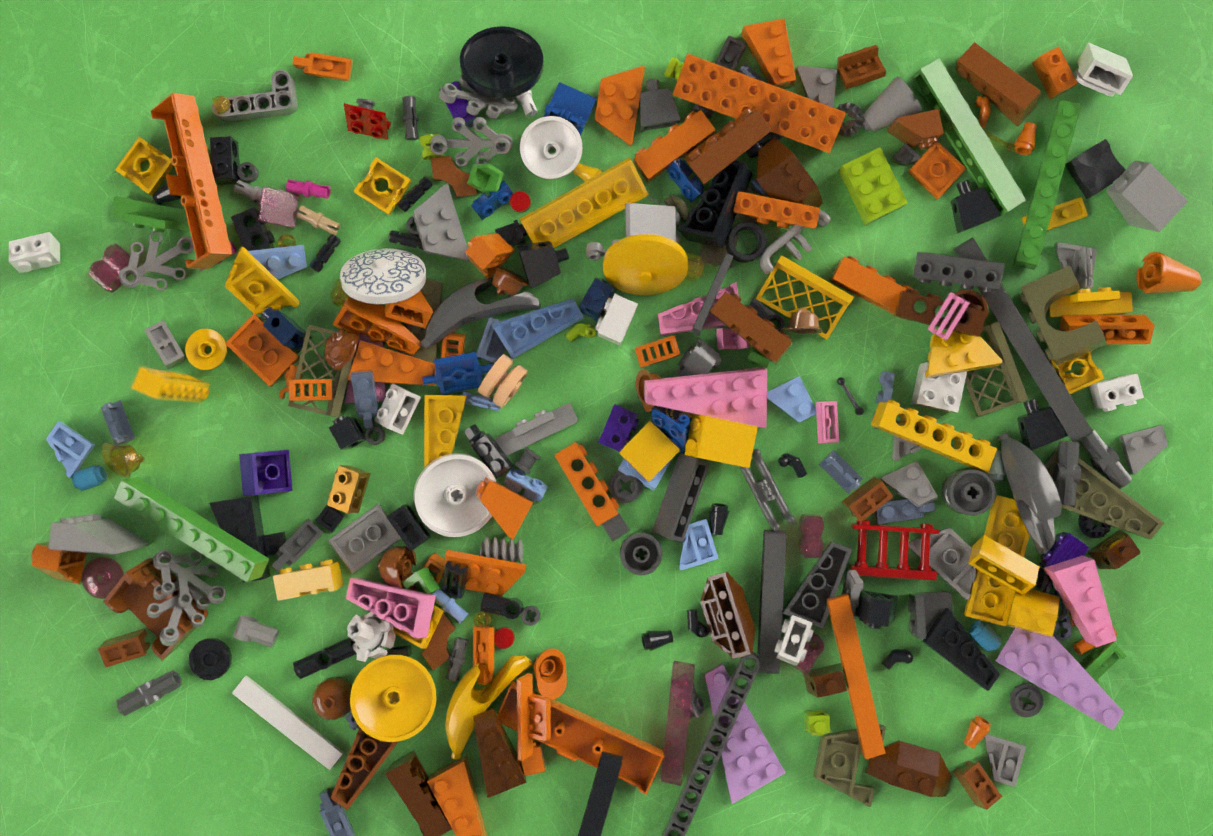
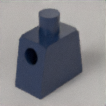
M595 278L581 301V313L598 322L600 316L602 317L605 313L604 307L608 298H613L618 289L601 278Z
M271 307L265 309L262 313V317L266 319L263 326L283 346L299 353L303 346L306 331L285 313L279 310L274 311Z

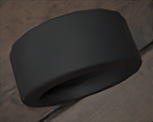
M745 221L738 223L730 230L725 247L727 253L732 255L734 260L747 263L754 261L763 254L767 239L765 232L759 225L754 222ZM748 230L754 233L758 241L754 252L742 254L737 251L734 245V238L738 232Z

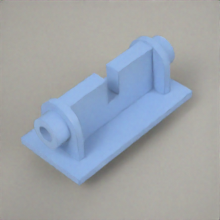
M514 468L510 469L503 483L507 485V488L517 493H520L522 488L526 489L523 496L534 502H541L548 488L541 480L533 479L522 470Z

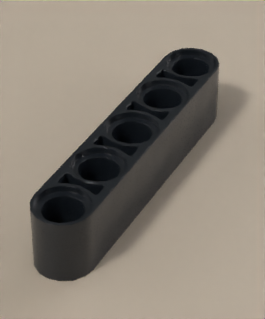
M602 751L578 836H601L621 769L623 756Z

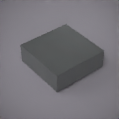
M620 513L602 524L612 541L630 531Z

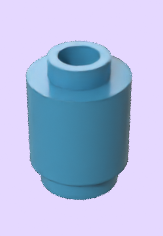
M93 465L74 472V477H72L73 485L81 491L102 485L104 481H107L106 471L101 465Z
M979 620L969 629L971 638L986 651H994L1001 645V635L986 622L982 623Z

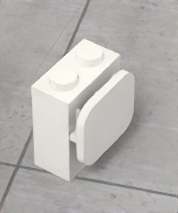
M1088 43L1077 61L1079 68H1076L1074 71L1077 82L1108 96H1114L1115 93L1121 95L1133 77L1126 58L1091 43Z

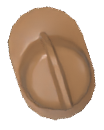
M800 308L791 315L788 328L780 329L799 334H819L822 332V329L819 328L817 315L804 308Z

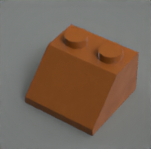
M938 109L896 118L887 128L889 134L906 143L911 148L919 147L920 150L932 147V144L936 143L938 138L944 134Z

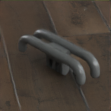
M754 449L752 455L763 479L756 482L749 468L739 467L772 530L779 531L780 525L766 501L775 499L788 523H794L795 517L786 505L761 456L760 450Z

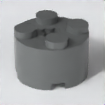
M698 338L695 341L697 343L695 348L692 346L688 348L677 364L680 366V369L675 368L674 372L681 377L708 374L711 368L715 369L722 359L719 357V352Z
M637 531L631 533L621 544V562L633 574L648 575L654 572L661 562L662 548L660 543L648 532ZM639 548H642L643 551H647L646 553H644L643 558H640L639 555H635L636 553H638Z

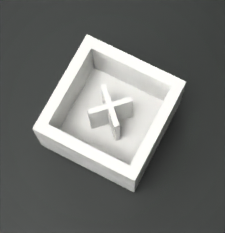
M614 294L613 298L609 297L604 307L605 317L600 316L595 327L598 331V336L621 346L638 304Z
M929 363L919 364L911 404L949 413H958L967 371L926 378L925 372L928 370Z

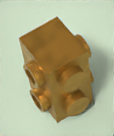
M339 465L335 472V480L329 492L327 505L345 513H359L371 473L350 465Z

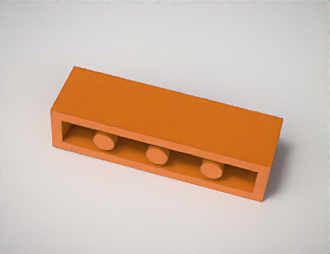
M702 110L697 113L695 111L691 112L685 117V122L681 125L675 124L668 130L669 133L663 138L662 136L657 137L651 142L652 146L648 149L642 148L634 155L633 164L647 183L664 172L674 160L682 159L715 134L716 129Z
M844 256L840 259L829 281L893 315L900 292L906 291V288L913 289L910 286H901L895 283L896 280L888 275L884 277L879 275L877 270L871 266L864 267L858 264L859 261L854 257Z

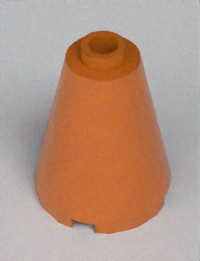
M1154 251L1146 255L1142 260L1145 262L1143 267L1138 268L1137 286L1144 293L1148 294L1190 292L1196 290L1201 284V277L1198 271L1160 252Z

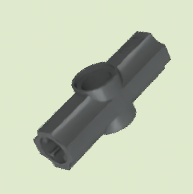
M1092 430L1093 433L1078 440L1091 457V464L1100 473H1103L1112 484L1121 489L1130 483L1132 478L1120 464L1118 454L1103 442L1095 430Z
M1059 442L1058 463L1054 467L1053 477L1061 499V505L1075 506L1076 485L1079 483L1081 469L1078 465L1079 443Z
M172 670L155 680L152 679L135 688V691L116 700L119 712L126 716L143 706L146 707L161 699L163 695L179 688L182 685L179 673Z

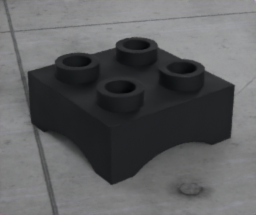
M1106 139L1065 164L1086 199L1113 184L1126 170L1115 158Z

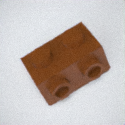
M877 45L865 47L838 57L837 72L846 89L886 76V70L878 57L879 48Z

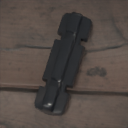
M423 177L419 181L420 184H416L405 195V198H402L397 203L404 212L425 193V190L432 186L428 178Z
M394 230L390 231L389 242L396 244L400 242V245L413 248L418 246L419 249L424 250L421 239L418 238L419 236L403 232L399 234L398 231Z
M331 234L327 239V244L324 243L315 256L317 257L316 260L313 259L310 263V267L316 272L322 270L324 267L323 263L329 260L335 251V246L338 247L341 240L337 236Z

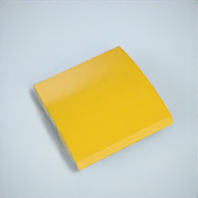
M649 421L619 454L650 482L680 449Z

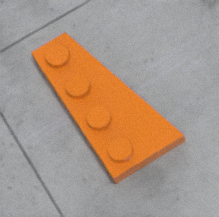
M360 340L348 381H351V372L373 370L374 382L424 385L422 377L435 375L436 367L434 363Z

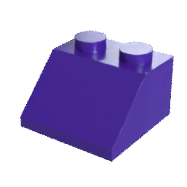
M289 450L239 454L243 496L293 491Z

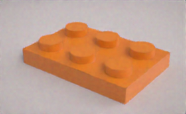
M253 314L226 342V345L268 386L272 387L286 373L290 365H294L300 356L294 350L283 346L263 326L264 321L256 314Z

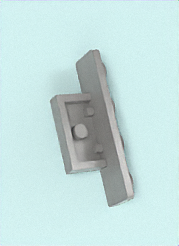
M568 403L549 412L542 410L534 414L535 419L529 422L527 419H523L515 423L516 428L496 438L498 446L508 456L578 422L571 404Z

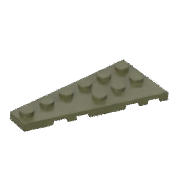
M1059 445L1043 464L1055 486L1056 482L1054 481L1053 474L1054 467L1058 463ZM1078 458L1081 476L1079 483L1076 485L1075 506L1062 505L1061 508L1143 538L1152 539L1164 522Z

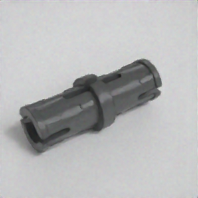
M405 96L402 98L404 109L402 121L405 124V140L413 141L419 139L417 130L419 116L416 115V97Z
M455 638L452 655H449L448 659L450 663L446 679L451 681L459 680L462 664L465 663L464 656L468 639Z

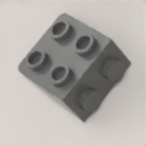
M950 592L909 593V631L912 636L917 639H925L945 608L950 609L953 613L952 595Z

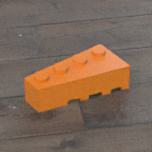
M466 755L432 773L427 783L456 836H487Z

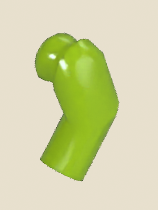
M578 323L565 336L572 343L579 336L593 338L596 335V329L591 324Z

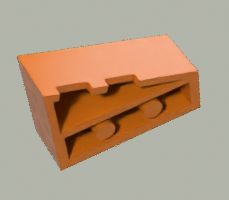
M785 18L743 26L741 36L747 42L750 52L757 60L767 82L782 89L793 87L796 76Z
M498 233L473 237L467 244L469 248L465 251L471 263L487 279L495 274V268H500L515 252Z
M49 542L36 544L31 553V558L33 559L31 566L55 579L80 584L87 552L49 549Z

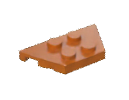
M645 66L602 78L600 83L595 122L608 129L611 134L619 137L631 147Z
M447 550L445 554L446 561H451L452 566L458 564L460 565L459 569L467 568L465 589L503 596L526 570V564L452 550Z

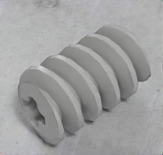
M486 536L481 544L480 556L494 557V559L500 560L502 558L505 561L511 559V562H517L519 559V562L523 563L524 545L521 539L515 545L513 539H510L509 543L506 544L505 538H502L501 542L498 543L497 538L494 537L492 543H490L488 536Z

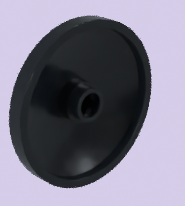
M499 26L479 31L467 40L460 53L461 73L467 84L475 91L494 98H509L527 92L539 81L544 67L543 52L538 42L528 33L512 27Z

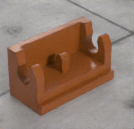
M874 476L845 498L842 503L859 522H862L892 499L893 495L883 481Z
M143 628L105 640L98 648L105 667L145 656L147 654L146 651L150 648V642L145 643L144 637L147 635L146 629Z
M967 761L965 762V768H956L952 771L976 806L987 810L1002 798V795L979 762Z

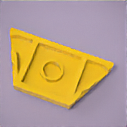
M243 246L240 248L226 280L225 287L254 314L263 313L268 307H271L274 311L281 310V307L292 305L293 308L298 307L300 301Z
M952 331L949 338L944 340L933 334L930 340L931 350L928 353L927 360H929L925 376L928 378L999 366L1003 362L981 336L974 337Z

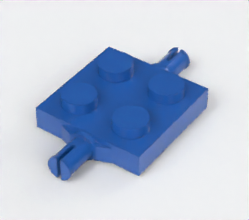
M476 352L435 359V375L422 378L424 385L437 383L441 395L475 389L481 385L482 374L488 373L493 367V363L480 366Z

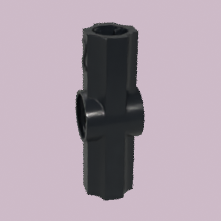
M350 637L293 662L296 676L302 679L356 655L357 653L352 648L355 641H352ZM322 653L328 655L329 662H325L322 659Z

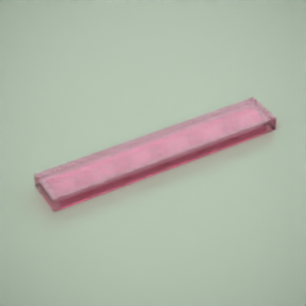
M674 661L661 782L681 786L695 664Z

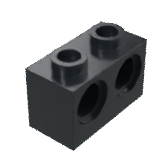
M231 136L210 137L211 165L214 180L219 184H235L240 180L237 173L240 165L238 142Z
M253 207L231 216L241 244L247 251L275 248L273 245L275 242L274 236L266 228L267 219L262 211L260 212ZM254 218V225L252 227H248V220ZM262 237V244L256 247V239Z
M341 416L332 421L334 425L328 427L341 450L351 449L366 441L365 433L356 418Z
M408 503L387 516V519L410 551L431 538Z

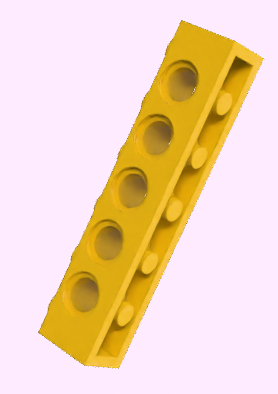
M140 367L131 388L155 399L202 403L209 395L210 389L208 388L210 383L189 374Z
M892 400L879 402L870 426L972 469L989 472L997 448L990 446L991 442L980 438L976 440L972 438L973 435L965 431H960L959 433L954 430L955 427L946 423L938 424L936 423L937 419L927 415L922 417L918 415L917 410L906 408L905 410L899 407L900 403ZM897 415H899L901 419L899 424L896 423ZM916 423H917L918 426H919V429H918L917 432H916L915 429H914V426H915ZM934 431H936V434H937L935 440L933 439V432H934ZM952 439H954L955 442L953 447L951 446ZM970 446L972 447L971 455L969 454Z

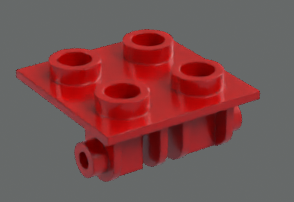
M344 103L348 131L355 134L372 136L376 139L388 140L387 129L390 130L391 122L388 121L384 112Z

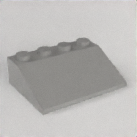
M88 514L60 518L59 522L51 523L49 549L118 554L147 547L149 542L110 518H101L102 514Z

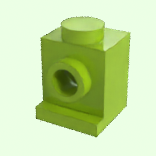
M804 710L805 732L812 733L814 736H823L824 733L830 732V715L826 710Z

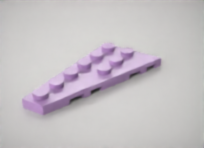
M1014 628L995 660L1113 731L1124 713L1054 636L1046 637Z
M722 663L704 673L713 718L731 679ZM730 697L727 700L732 705L739 701L736 697ZM744 702L721 754L732 804L786 773ZM722 716L719 718V721L721 723H728L730 718ZM717 735L719 742L722 738L719 735Z

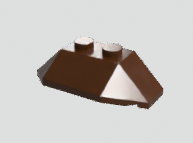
M772 138L758 150L756 181L769 198L818 208L823 204L816 183L794 153L778 139Z
M728 572L707 577L700 603L712 641L728 653L732 659L753 654L755 626L743 588Z
M898 740L884 746L886 754L869 759L866 773L890 785L930 797H946L952 776L941 754L937 751Z

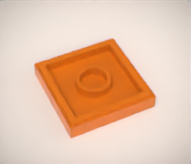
M937 141L932 144V147L907 172L938 200L967 168Z

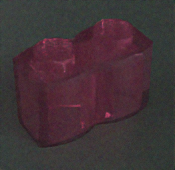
M116 243L110 245L105 249L102 259L95 261L90 266L88 275L106 291L113 293L122 284L119 280V273L123 268L128 267L131 254Z
M802 514L799 521V529L802 534L799 539V552L805 558H821L823 553V541L821 539L824 530L823 519L816 514Z

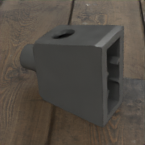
M658 79L648 80L646 82L648 92L640 93V131L679 124L680 116L670 89H660Z

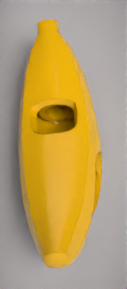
M511 656L494 676L492 683L482 689L473 688L480 674L479 664H476L467 671L456 687L446 713L445 731L452 750V759L461 758V754L475 727L473 716L485 712L498 695L516 677L533 665L529 658L526 656Z

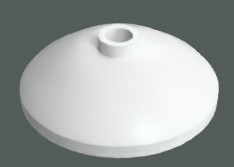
M546 116L532 122L524 131L520 141V153L525 166L533 174L544 179H559L570 174L577 167L582 156L583 148L579 132L569 121L556 116ZM550 148H554L556 152L554 154H549L548 150Z

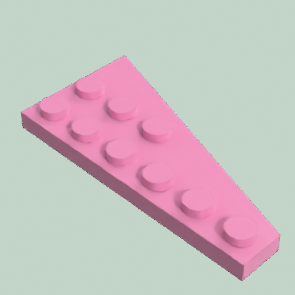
M765 367L644 381L645 402L647 404L766 428L767 369Z

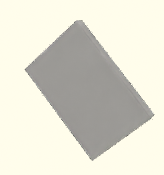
M380 504L374 506L328 540L352 574L401 539L387 519L388 515Z

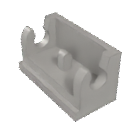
M164 320L144 330L168 369L173 368L175 363L185 360L182 350Z

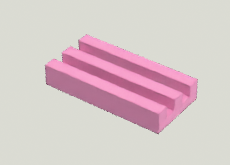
M950 292L927 330L947 340L968 307L969 302ZM951 299L955 300L938 330H936L934 327ZM959 303L962 304L947 331L943 334L942 331Z
M837 401L816 402L818 444L839 442Z

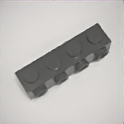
M917 252L913 277L918 278V282L931 283V280H937L939 285L952 286V283L961 284L960 288L973 289L974 286L982 287V291L995 293V289L1001 288L1005 263Z
M679 453L652 532L675 541H684L710 463Z

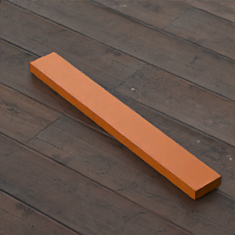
M843 594L826 599L863 757L867 760L886 754L849 595Z

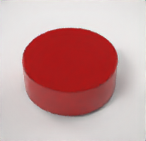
M517 191L512 194L510 205L514 211L523 213L530 208L531 199L526 192Z
M501 627L494 634V643L502 649L509 648L515 640L514 632L508 627Z

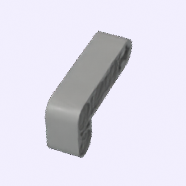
M278 70L273 73L271 79L273 92L219 98L213 102L212 111L225 122L293 114L298 108L295 81L286 71ZM287 79V83L280 86L281 80ZM285 99H290V103L287 106H282ZM269 101V106L266 109H262V104ZM249 104L248 109L242 112V106Z

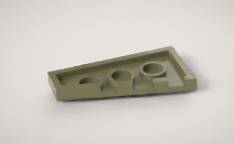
M426 278V282L420 291L434 313L441 304L443 283ZM406 323L405 327L420 342L425 339L426 328ZM438 342L429 349L421 345L414 355L399 350L397 352L435 364L434 360L437 358Z

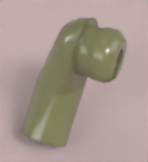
M674 194L664 199L666 206H675L682 221L689 218L688 214L690 212L684 200Z

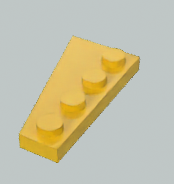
M424 395V468L441 456L453 454L467 395Z

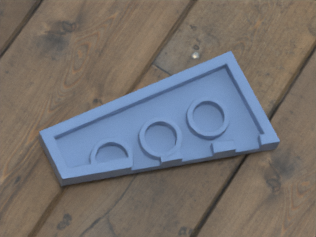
M572 298L492 324L508 353L514 359L584 318Z

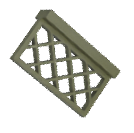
M999 322L984 326L982 332L987 331L989 337L987 344L990 345L991 343L992 350L1002 359L1003 363L999 365L1000 368L996 366L991 367L987 379L976 375L978 369L974 370L973 373L967 371L971 375L970 379L966 374L965 385L978 417L1028 400ZM994 369L1002 372L1004 376L1000 385L990 381ZM974 376L985 381L980 392L972 389L971 382ZM988 383L999 387L994 398L983 394ZM1001 389L1010 392L1011 401L1003 403L997 400ZM981 396L993 400L990 407L983 411L980 410L978 405Z
M312 325L307 326L295 379H299L300 374L306 370H309L314 379H322L330 375L333 380L332 400H328L327 410L318 409L313 402L314 400H310L303 405L289 401L288 406L339 418L353 357L341 370H336L334 378L331 373L335 369L329 371L323 361L325 357L321 358L316 350L317 346L329 339V337L326 338L324 333L331 334L332 336L337 331ZM311 330L319 331L324 340L313 345L309 339ZM308 342L311 345L309 349H307ZM313 349L320 360L309 366L304 357L305 353ZM303 362H304V364L306 365V368L303 369V370H301V369H302ZM321 362L327 373L316 378L310 368ZM307 384L304 386V392L307 396H309L308 392L305 389L309 387V385ZM321 386V389H322V392H323V393H322V396H323V395L326 396V391H324V389H323L322 386ZM309 403H312L314 407H310V406H306V405H308Z

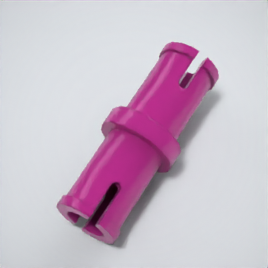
M288 179L286 184L287 192L303 194L308 198L315 196L329 199L331 193L330 186L313 184L312 181L308 180L302 182Z

